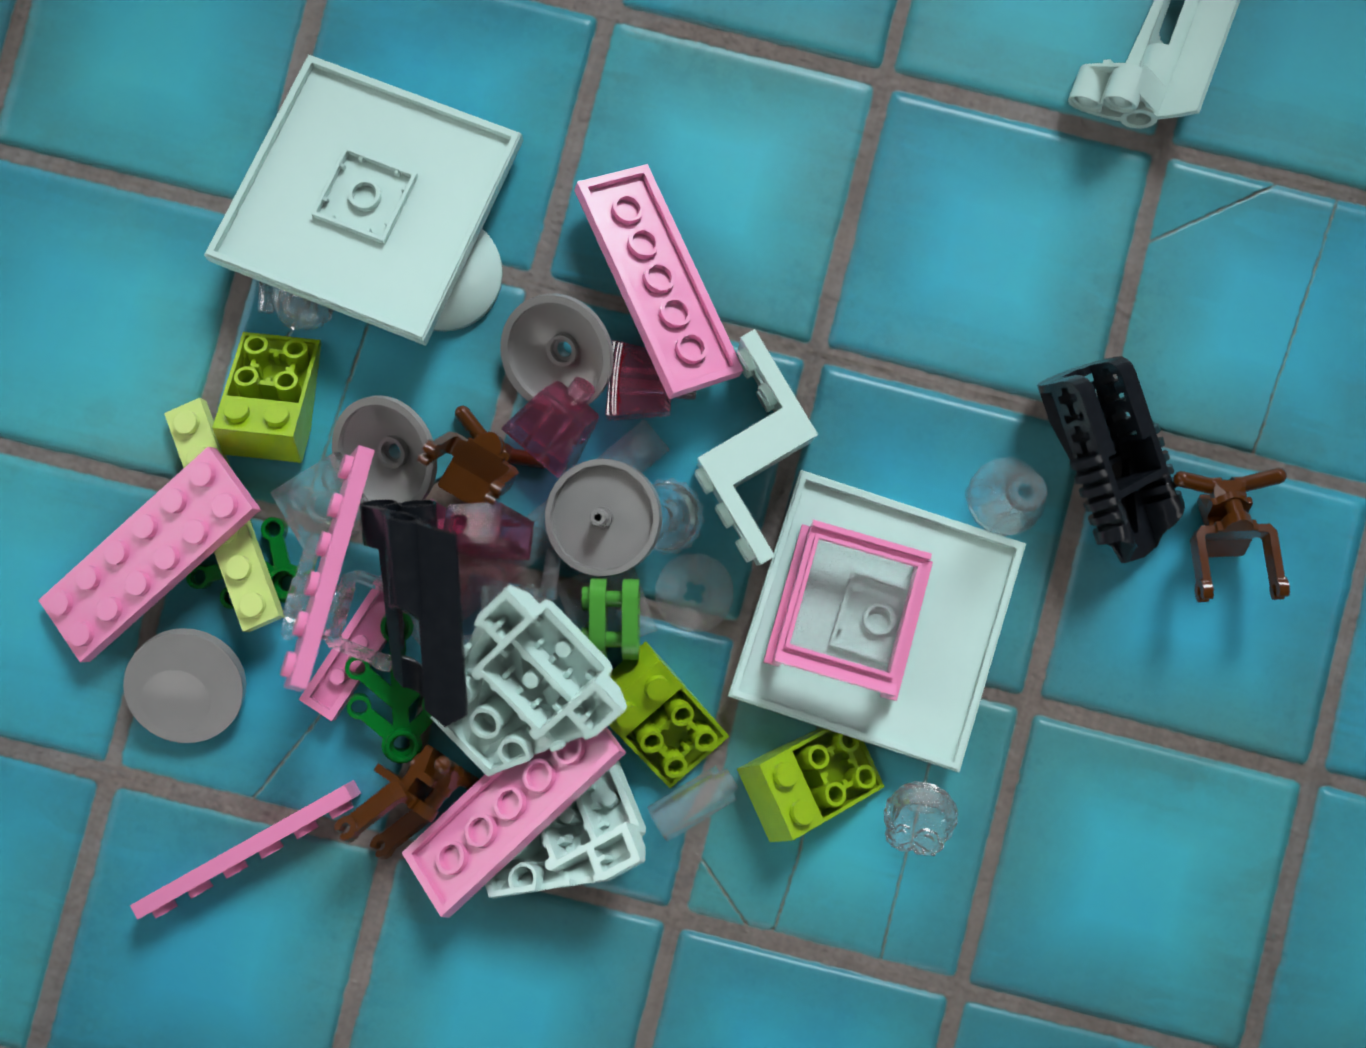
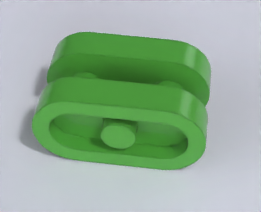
M591 578L590 587H582V611H589V627H582V633L606 658L608 648H622V660H639L640 579H623L622 591H608V579ZM608 607H622V631H608Z

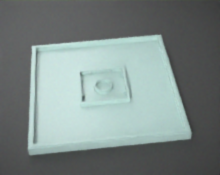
M308 54L204 256L209 262L426 346L524 141L522 133Z
M800 470L773 552L775 557L771 559L728 697L954 772H960L1026 543ZM813 520H817L932 554L929 561H932L933 564L897 701L880 697L881 693L787 665L781 664L777 667L763 663L802 524L810 526ZM818 540L790 644L886 672L914 567Z

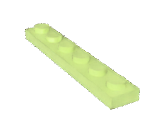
M197 398L164 413L184 468L208 446L217 448L229 464L226 455H223L212 429L214 420L206 400ZM249 520L214 551L243 632L254 631L285 617L251 521Z

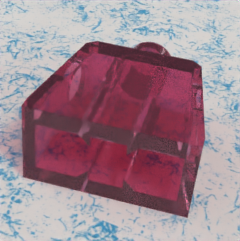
M575 377L569 387L560 381H555L533 397L502 427V430L559 479L565 472L577 464L599 420L598 413L586 404L595 393V389L589 381L581 377Z
M489 503L450 504L446 508L445 519H437L439 529L458 534V551L464 556L530 561L534 521L503 503H496L494 506Z

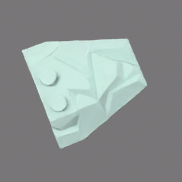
M508 585L479 613L474 623L476 628L469 642L464 645L468 715L447 727H444L432 716L431 719L488 777L528 762L534 755L549 749L551 752L564 748L566 743L584 737L586 740L597 736L626 710L627 705L620 687L610 678L613 669L610 661L552 601L545 599L538 603L529 592Z
M619 760L485 884L490 898L610 881L645 862V844L642 837L646 833V826Z

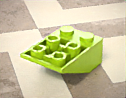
M252 332L242 333L212 427L223 455L302 463L312 426L321 340Z
M646 641L640 645L639 660H623L612 670L610 678L620 687L627 708L609 726L669 788H672L730 737Z
M819 728L737 768L769 842L793 841L885 787L864 741L824 728Z

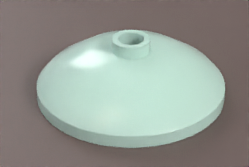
M483 229L480 231L434 331H454L472 325L491 309L499 295L503 278L502 262L493 240Z

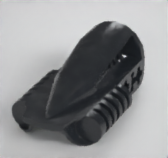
M1115 356L1072 368L1041 381L1037 387L1049 422L1070 459L1071 470H1076L1077 472L1074 475L1076 484H1083V487L1079 488V493L1082 498L1088 499L1083 505L1085 511L1092 512L1088 516L1090 525H1097L1092 531L1098 545L1107 544L1111 546L1121 563L1144 558L1158 546L1162 535L1180 520L1184 513L1185 502L1181 491H1175V488L1178 486L1175 485L1173 477L1170 476L1174 473L1172 464H1166L1170 456L1168 451L1162 450V447L1165 446L1164 438L1157 436L1161 431L1158 423L1153 424L1133 364L1122 356ZM1092 373L1094 381L1090 382L1085 376ZM1124 393V397L1120 398L1119 394Z

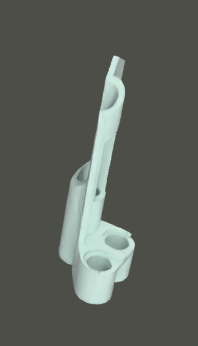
M1154 0L1126 63H1113L1111 59L1103 60V63L1083 64L1080 66L1068 103L1077 110L1121 121L1127 127L1139 129L1153 126L1159 119L1200 113L1240 0H1185L1169 45L1163 44L1159 32L1171 0Z

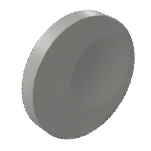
M593 459L570 468L555 483L546 504L545 526L553 549L570 567L589 575L611 576L633 569L649 556L660 536L662 508L654 486L638 469L617 460Z
M188 628L164 631L146 641L130 659L123 681L126 703L136 720L154 735L178 743L201 742L223 732L239 713L245 700L247 686L243 666L237 655L226 643L204 631Z

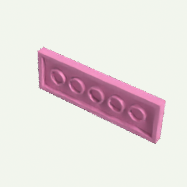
M648 164L578 181L574 191L668 398L672 399L739 377L744 369Z
M208 446L38 601L79 662H91L261 509L219 450Z
M607 727L592 738L585 740L584 737L566 743L564 748L551 752L549 749L534 755L528 762L488 777L483 775L402 852V855L440 917L450 918L626 754Z

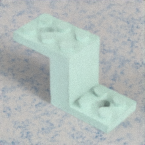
M754 329L740 338L737 351L738 359L744 369L742 372L747 379L753 376L759 389L756 395L767 413L771 410L774 413L698 457L697 466L699 469L695 470L694 475L705 494L713 492L719 504L714 509L725 528L727 529L733 525L740 539L735 544L746 563L753 560L756 566L775 557L735 488L807 446L816 438L818 433Z

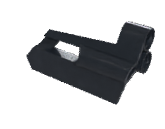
M381 499L360 503L363 545L379 550L393 676L403 688H410L424 697L425 710L440 724L447 727L468 715L458 534L438 528L435 501L412 500L397 503L396 500ZM403 611L419 620L422 664L412 657L405 655Z

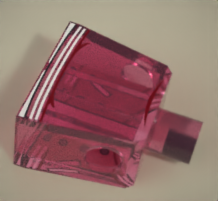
M612 340L614 358L612 374L608 382L605 415L607 420L617 421L671 416L672 399L668 398L646 348ZM696 391L675 398L695 400Z

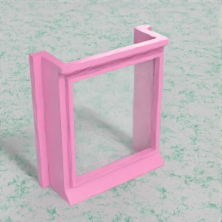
M813 520L810 526L802 524L763 663L777 667L781 664L873 690L881 693L880 697L897 701L933 564L932 561H929L932 554L817 520Z

